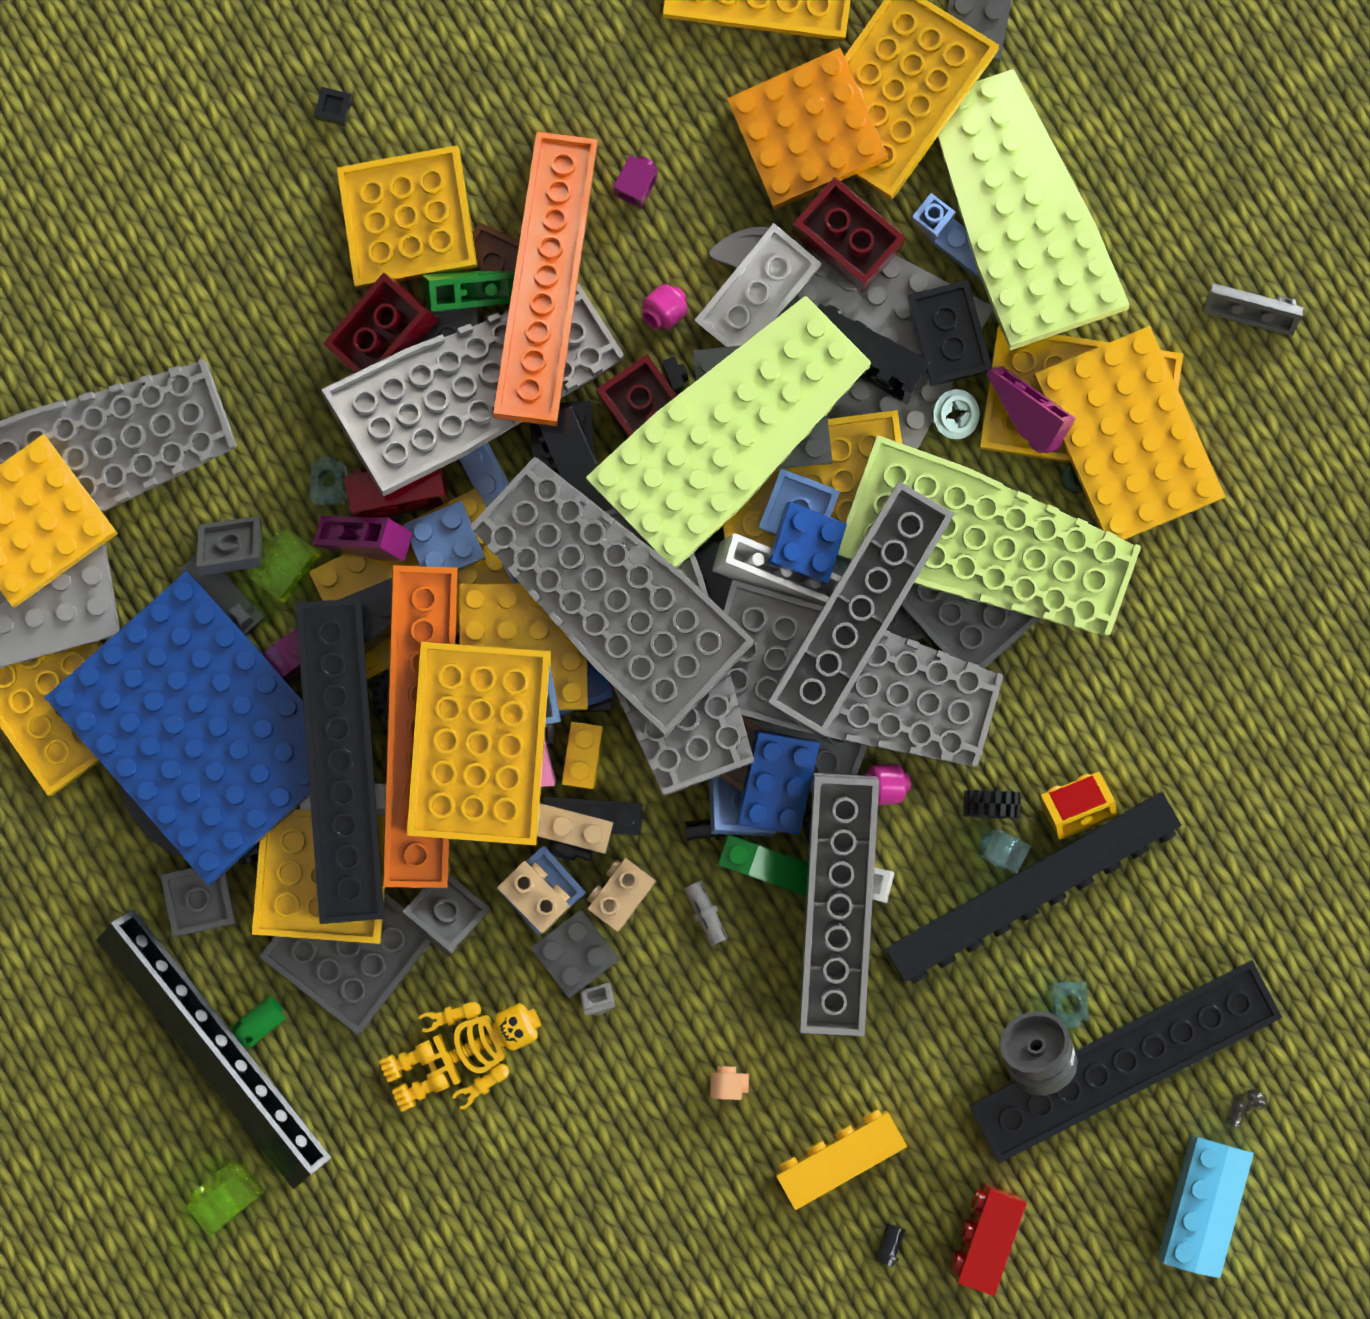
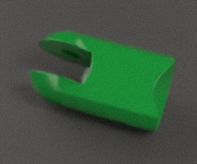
M268 996L233 1025L232 1033L244 1048H251L286 1019L281 1014L283 1009L272 996Z

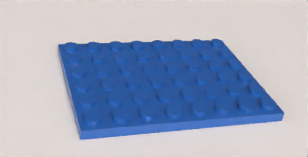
M188 571L183 573L44 697L207 885H212L310 796L303 699Z

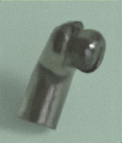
M1249 1089L1235 1095L1232 1098L1224 1123L1240 1129L1246 1112L1256 1108L1261 1110L1266 1106V1095L1258 1089Z

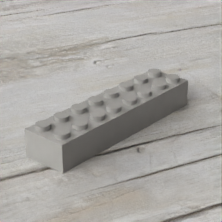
M898 481L766 704L767 706L820 737L825 735L954 516L953 512Z
M813 773L799 1009L800 1033L865 1036L879 779L877 776Z

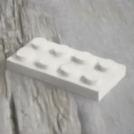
M773 223L695 321L724 346L743 345L783 313L822 263Z

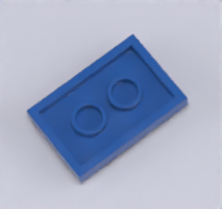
M756 730L752 746L754 763L748 765L736 819L737 824L799 835L820 742L814 739Z

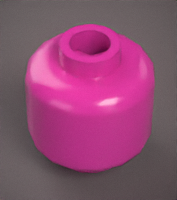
M659 285L643 299L642 318L654 330H670L687 314L685 302L687 298L685 293L676 286Z
M896 763L872 765L867 773L863 774V776H877L879 779L878 806L901 803L905 798L906 792H909L911 788L909 774L904 773L902 767Z

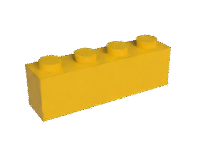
M877 1109L862 1118L864 1123L853 1129L851 1125H848L834 1134L836 1139L825 1145L823 1141L812 1145L806 1150L808 1155L797 1161L794 1156L778 1165L780 1171L776 1173V1177L795 1210L907 1147L887 1111L881 1113Z

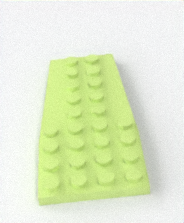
M1012 69L977 81L942 129L938 139L942 149V157L950 175V183L958 201L960 216L965 224L966 235L977 271L1009 349L1013 350L1129 310L1130 304L1098 228L1016 72Z
M804 296L658 410L586 477V480L655 552L678 568L750 500L770 478L774 470L791 455L794 448L811 433L815 425L831 411L835 403L852 388L855 381L865 370L870 368L871 362L808 297Z
M877 435L846 520L847 526L837 555L838 557L849 561L852 560L895 485L900 481L954 513V516L913 584L1103 636L1111 634L1141 549L1139 545H1133L1118 538L1117 535L1109 531L1100 530L1089 525L1087 521L1080 518L1076 519L1059 511L1060 509L1034 500L1023 492L1012 490L1004 486L1003 483L968 467Z

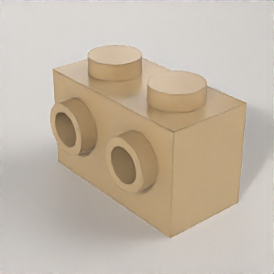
M627 858L622 863L619 860L615 861L606 873L610 877L609 881L603 888L597 885L587 899L591 903L588 910L617 932L621 930L657 882Z
M524 861L497 888L543 934L571 907L566 902L570 896L558 884L552 887L544 879L548 874L537 862L534 861L530 865L527 861Z

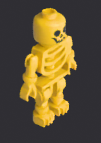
M477 1002L466 1003L454 1009L449 1006L445 1007L443 1012H426L420 1015L419 1019H423L425 1016L437 1019L436 1022H433L431 1028H423L422 1032L433 1031L447 1023L449 1026L456 1025L458 1020H467L456 1027L454 1033L456 1049L454 1048L450 1052L442 1035L439 1034L433 1037L439 1053L436 1052L433 1043L427 1040L415 1046L416 1050L410 1053L405 1051L400 1053L397 1059L393 1054H390L379 1060L381 1070L389 1083L402 1078L401 1070L407 1072L413 1068L412 1065L419 1062L421 1066L428 1064L431 1073L426 1075L427 1080L421 1083L419 1081L413 1082L410 1088L406 1083L393 1088L392 1093L401 1112L415 1107V1099L420 1101L425 1099L426 1094L432 1091L438 1093L450 1087V1080L445 1071H448L454 1085L462 1082L455 1065L460 1060L474 1073H484L490 1069V1072L485 1076L476 1077L471 1086L468 1088L464 1087L453 1094L452 1098L455 1099L460 1093L465 1095L471 1093L467 1104L461 1105L460 1109L469 1107L481 1093L486 1095L490 1092L489 1088L497 1082L500 1083L509 1075L508 1066L499 1063L507 1057L504 1047L506 1046L509 1050L515 1051L537 1040V1028L541 1026V1022L534 1009L528 1011L526 1006L518 1003L498 1012L495 1016L494 1024L489 1015L478 1017L481 1013V1006ZM476 1024H478V1031L480 1035V1038L477 1037V1039L475 1036ZM467 1027L469 1042L464 1045L462 1043V1033ZM484 1048L487 1050L489 1055L494 1058L493 1060L489 1059L482 1052V1050L484 1051ZM475 1055L485 1066L473 1063L469 1056ZM442 1058L445 1066L437 1069L434 1060Z

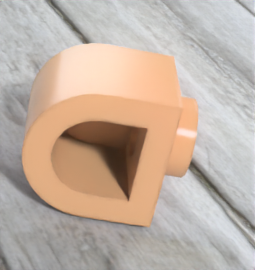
M717 1066V1072H711L710 1098L741 1100L742 1093H748L749 1074L736 1073V1067Z

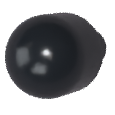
M549 840L551 853L565 860L574 861L578 857L589 861L592 856L593 850Z

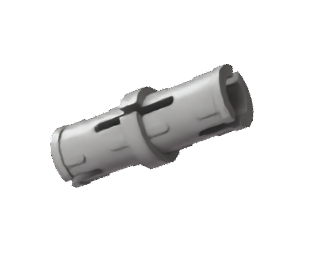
M702 880L684 888L696 914L694 918L696 921L699 920L709 945L713 946L729 938L716 913L718 908L716 905L713 906Z

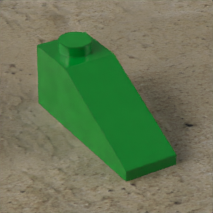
M454 271L422 274L424 305L432 312L510 304L515 271Z
M728 835L718 866L806 896L808 863Z

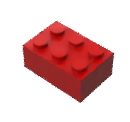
M983 1183L981 1190L976 1188L971 1201V1207L974 1208L971 1220L966 1219L960 1233V1237L963 1238L960 1251H954L949 1265L957 1283L995 1297L1027 1205L1024 1199L1016 1194Z

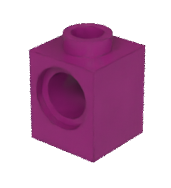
M629 155L613 186L614 196L642 209L658 178V168L654 167L655 163L644 156L636 158Z

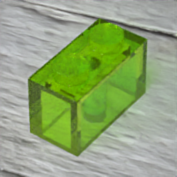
M288 528L283 533L279 531L269 543L271 549L264 558L262 557L261 567L251 568L250 572L252 574L249 579L283 604L321 555L318 550Z
M242 1162L234 1167L231 1163H228L215 1174L218 1179L209 1187L204 1183L189 1195L193 1201L186 1205V1208L209 1237L265 1192Z

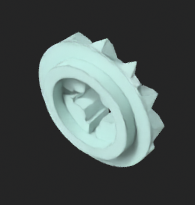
M948 390L938 396L936 404L931 407L933 409V419L931 421L935 423L938 429L937 432L943 434L948 439H962L969 436L979 422L980 412L975 398L964 390ZM952 406L955 410H965V413H961L957 417V422L954 419L946 418V415L952 412Z

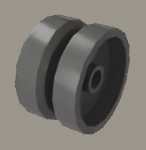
M1032 1011L1019 1015L1009 1022L1002 1032L1000 1041L1002 1057L1011 1080L1020 1090L1032 1095L1044 1096L1052 1094L1067 1086L1076 1074L1078 1064L1076 1052L1068 1028L1059 1017L1048 1012Z

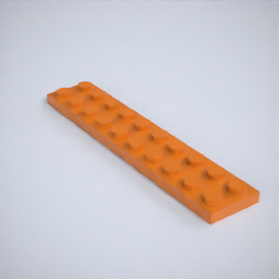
M536 132L493 417L496 419L557 426L598 139Z
M392 565L383 887L448 888L449 839L407 836L421 642L455 644L458 568Z

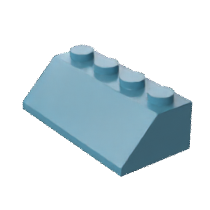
M1190 1136L1157 1257L1160 1262L1197 1274L1221 1277L1254 1153L1198 1136Z

